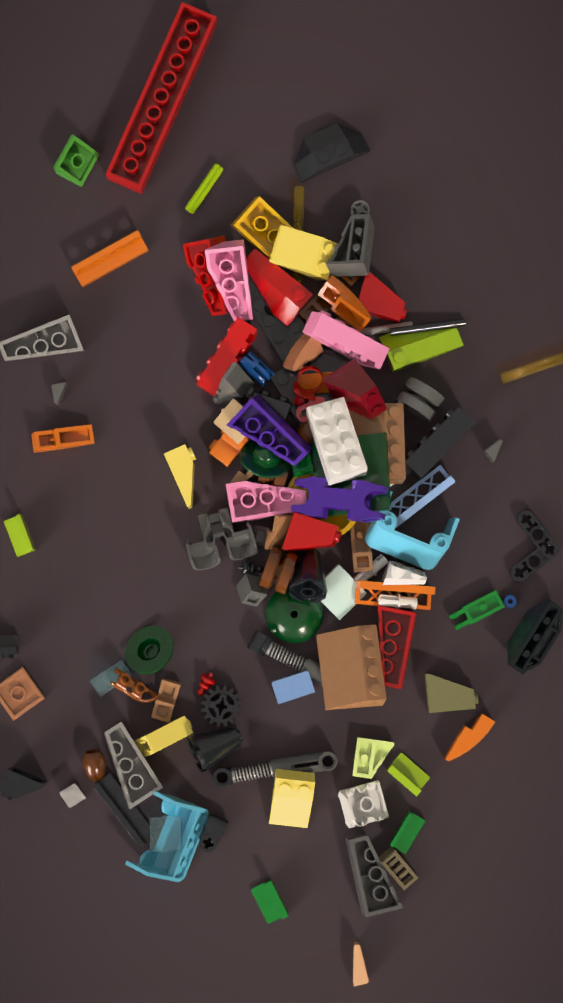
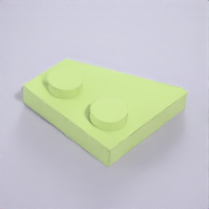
M357 737L352 776L372 779L393 748L394 742Z

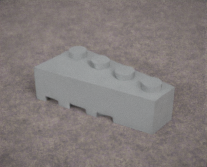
M70 315L0 342V350L5 361L85 351Z
M122 722L104 732L128 809H131L153 795L154 791H159L163 787Z

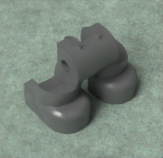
M228 508L218 509L219 513L208 515L207 512L198 515L204 541L190 543L189 539H186L187 552L192 568L194 570H206L220 564L221 560L215 545V538L223 536L226 540L231 560H243L256 555L258 549L250 524L247 522V529L234 533Z

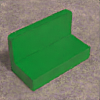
M408 810L391 838L389 845L406 854L425 820Z
M272 879L251 889L268 924L279 918L284 919L289 916Z

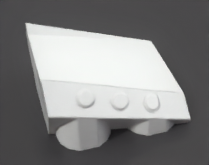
M395 561L388 562L382 577L383 585L425 584L427 580L425 572Z
M378 780L339 791L338 797L345 817V824L348 828L365 826L368 823L389 817Z

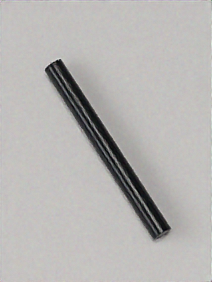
M463 318L390 328L389 331L390 336L460 327L465 326L466 323Z

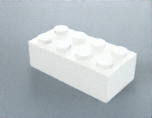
M341 397L307 407L306 417L328 485L365 476L368 468L345 398Z

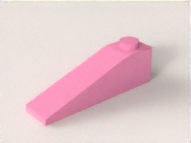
M248 481L226 484L232 524L273 517L275 514L294 513L291 511L292 505H301L307 502L305 490Z

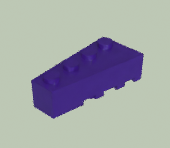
M258 395L252 397L227 424L228 427L234 428L247 438H251L263 448L266 447L275 455L294 466L313 449Z

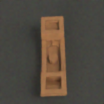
M356 522L350 529L354 572L373 571L371 548L365 542L369 522Z

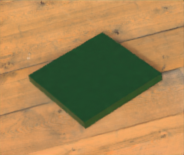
M387 433L358 435L357 438L368 468L365 476L334 484L332 488L351 489L352 480L368 481L389 488L388 494L374 496L371 499L370 508L372 511L378 512L391 510ZM314 442L312 443L314 477L326 478ZM329 510L328 517L347 515L348 511Z

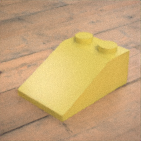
M280 225L269 262L316 281L328 280L330 272L326 263L328 260H331L335 252L334 248L338 243Z
M184 444L164 453L184 501L187 507L191 509L193 508L195 467L193 461L196 458L191 447L187 448Z
M276 769L269 824L308 827L315 787V773Z

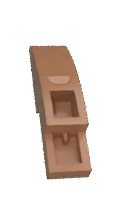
M340 317L335 318L346 323V326H350V324L346 322L344 319ZM304 333L290 350L283 364L284 369L300 370L305 363L317 359L318 355L324 352L321 346L324 344Z

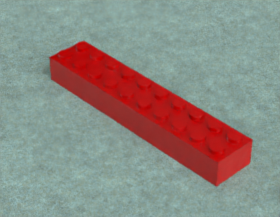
M184 2L181 3L106 172L107 180L143 194L218 24L216 16Z

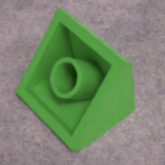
M72 134L53 168L56 174L82 187L100 154Z

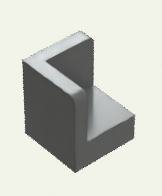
M245 574L239 581L236 588L241 603L257 607L266 597V589L259 586L261 577Z

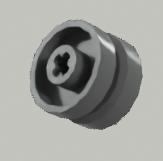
M409 377L404 385L408 392L400 391L395 401L403 403V408L415 416L431 422L436 414L432 407L439 408L445 398L429 385Z

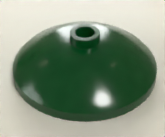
M288 586L285 594L275 592L268 601L265 611L266 623L270 631L278 639L287 643L304 642L313 637L319 630L323 619L322 606L320 602L310 603V600L299 602L289 595ZM292 611H297L298 616L296 618L291 617L290 613Z

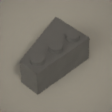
M370 214L350 216L341 234L342 238L334 248L335 252L331 260H328L326 263L331 275H369L375 230Z

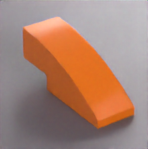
M331 275L317 294L332 305L331 311L360 332H362L371 319V316L359 299L333 275Z
M92 424L56 428L31 434L34 453L94 444Z
M480 713L471 729L466 726L462 727L444 759L451 761L469 751L484 738L495 724V721Z

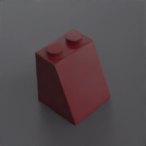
M355 358L322 379L332 399L344 397L348 410L368 419H373L387 410L377 386Z

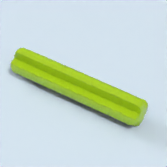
M219 164L213 165L186 205L185 209L189 213H195L223 172V168Z

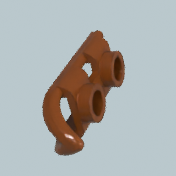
M117 668L114 669V673L119 676L116 683L110 682V685L142 703L152 702L159 697L158 694L146 687L144 683L130 677L128 673ZM127 686L132 688L131 692L126 690ZM144 692L153 696L150 699L141 698Z

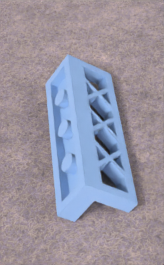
M441 465L391 502V507L399 508V516L397 517L395 528L455 483L452 476H449ZM438 471L446 479L441 484L432 483L433 475ZM421 484L429 485V493L417 495L418 486ZM405 496H413L414 505L411 507L402 506L403 498Z

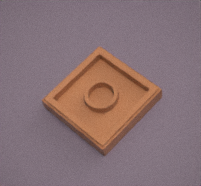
M24 667L0 683V703L13 721L45 699V696Z

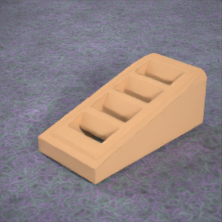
M358 941L354 942L353 952L354 986L369 982Z

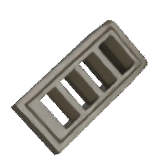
M393 847L388 848L379 856L383 867L403 890L407 889L418 879V876ZM397 861H400L392 870L390 869ZM405 867V869L400 874H398L397 876L395 875L398 871ZM408 873L411 874V875L408 876L403 882H401V879H402L406 874H408Z

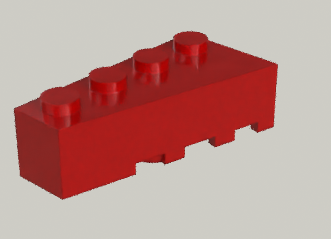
M239 317L229 327L226 337L222 338L219 342L215 355L212 354L206 363L208 366L205 371L201 370L196 378L198 381L196 383L197 386L213 397L217 395L216 391L220 387L221 379L232 363H239L258 336V330Z
M378 605L380 654L384 684L387 687L403 689L417 613Z

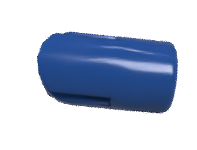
M249 351L238 363L261 387L270 380V376L275 374L252 351Z

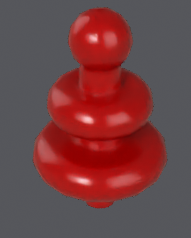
M212 672L201 674L203 681L199 682L201 688L198 690V695H204L205 689L208 690L211 687L210 684H215L216 681L212 677Z

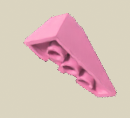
M244 239L225 241L205 249L207 269L213 277L215 285L220 291L233 320L236 321L238 317L242 320L253 319Z

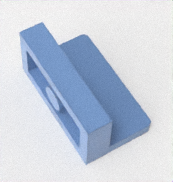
M308 670L272 681V687L278 704L315 692Z

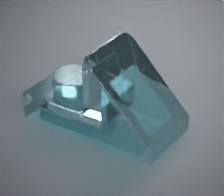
M123 660L90 680L100 697L115 688L110 685L111 681L116 683L119 676L114 673V669L117 668L128 673L130 677L133 676Z

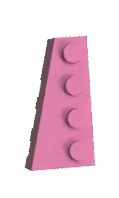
M323 310L311 312L302 331L303 333L350 360L355 358L362 366L376 369L381 368L390 348L361 334L360 331L346 326V323L343 321L334 320L331 318V314Z

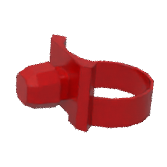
M315 366L301 368L296 377L297 382L293 383L294 392L296 393L294 403L298 406L304 405L307 399L316 401L315 392L319 391L323 386L324 382L322 380L318 387L306 390L298 383L299 376L306 370L317 371L323 379L321 370Z

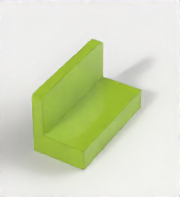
M19 513L16 517L4 521L17 557L36 550L22 514Z
M400 753L386 769L416 797L421 792V788L430 779L425 772L403 753Z

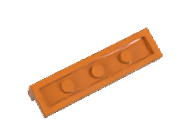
M137 230L71 268L83 288L149 250Z
M360 580L356 581L354 604L378 606L377 595L381 591H386L389 595H393L390 592L393 591L396 592L395 596L401 592H404L408 597L426 594V606L418 605L417 603L416 609L430 610L431 595H435L436 587L383 585V582ZM360 589H367L372 596L367 601L360 600Z

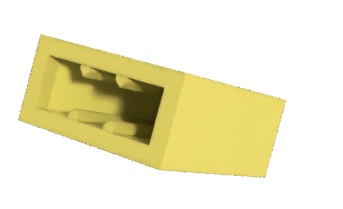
M183 716L136 739L134 742L143 757H147L192 734V724Z

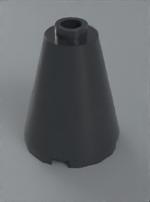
M307 549L302 552L290 582L289 595L299 602H303V600H310V603L321 602L326 598L327 594L322 556L317 549Z
M235 728L200 733L187 737L191 755L193 758L195 757L198 762L196 765L202 773L240 747L241 741H243L241 732L235 730Z

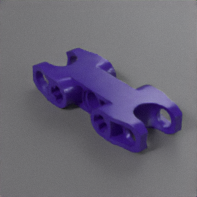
M309 477L295 479L296 486L308 489L309 498L304 504L292 505L291 511L312 518L328 519L329 510L348 511L347 520L368 523L385 520V514L372 511L370 508V502L374 496L388 494L389 488L368 481L352 480L351 489L332 488V485L329 486L326 478Z

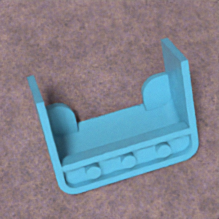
M379 511L385 514V520L370 522L365 535V542L370 548L422 569L430 570L437 565L449 548L460 519L449 518L444 532L434 534L429 544L395 531L394 529L397 524L396 516L390 511Z
M154 791L153 795L163 799L161 809L168 817L154 851H145L141 855L139 863L126 861L125 865L149 877L180 882L187 874L207 823L209 812L203 807L178 797Z

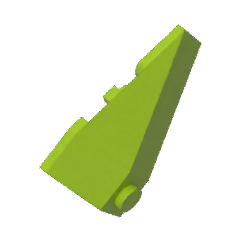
M457 328L390 336L389 333L379 337L381 344L390 348L386 357L392 373L464 346Z

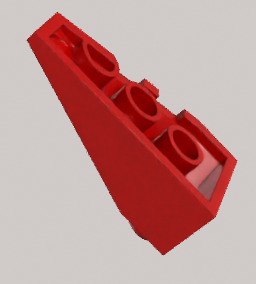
M225 235L183 244L189 269H193L196 275L195 281L197 284H200L204 292L203 298L212 316L228 314V308L207 269L205 249L225 242Z
M254 249L246 258L248 273L273 315L288 327L299 315V312L312 300L313 294L276 264L269 262V259L257 249Z

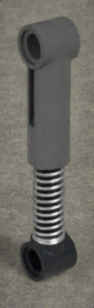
M255 630L247 648L263 656L266 654L270 657L273 656L274 659L277 658L276 660L283 661V664L286 663V665L289 664V667L292 666L295 670L298 669V672L308 670L311 681L322 686L320 664L311 658L304 660V657H298V654L295 655V652L292 653V651L289 652V649H283V646H277V643H274L272 638Z
M323 751L272 759L271 762L265 763V765L263 763L261 765L258 764V766L256 764L255 766L251 765V767L248 765V767H238V769L219 767L213 774V782L216 786L224 788L233 783L240 782V780L243 782V780L260 779V777L264 778V776L265 778L267 776L270 778L271 775L275 779L276 769L310 773L331 771L337 766L338 760L333 752ZM325 756L333 758V763L330 766H325L322 763V759ZM318 761V764L299 766L302 763ZM225 772L228 775V780L220 782L217 779V774Z

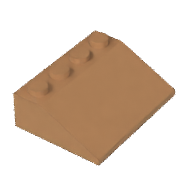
M385 403L387 410L373 419H368L349 410L357 436L387 433L390 484H402L406 479L403 403Z
M355 626L316 635L325 710L383 706L387 698L377 626Z

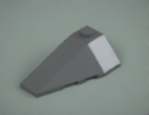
M236 362L232 363L222 377L219 384L220 387L216 391L217 395L214 397L213 402L215 404L229 403L233 398L236 401H241L245 397L249 398L250 394L252 395L254 392V382Z

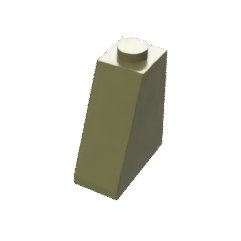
M424 674L428 713L476 709L475 704H478V694L474 693V689L431 674Z

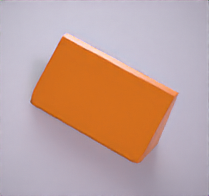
M323 372V378L332 372ZM320 373L301 374L298 378V383L306 390L318 387L322 381ZM323 383L322 388L315 392V394L329 393Z

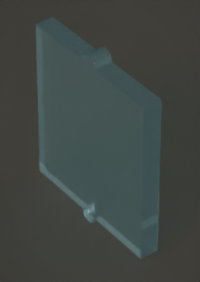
M164 815L163 817L150 818L151 853H169V851L183 850L182 816L168 817Z

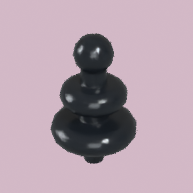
M243 560L242 565L237 566V569H241L243 576L248 571L249 574H253L254 571H263L261 565L255 566L253 562L248 565L247 560Z

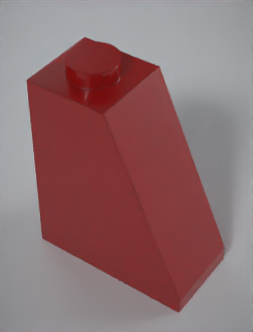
M369 272V275H365L359 301L366 308L369 315L399 323L400 319L404 320L407 308H404L405 302L372 273Z
M294 512L282 549L289 552L333 547L335 543H339L342 532H340L339 526Z

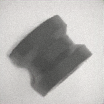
M363 200L354 202L351 206L350 214H369L370 208L368 203Z

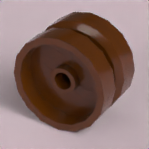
M272 546L259 586L269 589L275 578L277 579L275 591L285 594L296 569L295 563L298 554L288 552L284 561L281 562L282 549Z

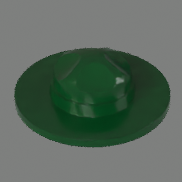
M254 440L247 442L240 452V461L244 468L259 477H280L289 470L291 465L275 455L271 450L260 446Z
M147 626L138 630L130 638L125 649V659L128 666L139 674H152L159 671L172 657L174 650L173 638L166 629L160 626Z

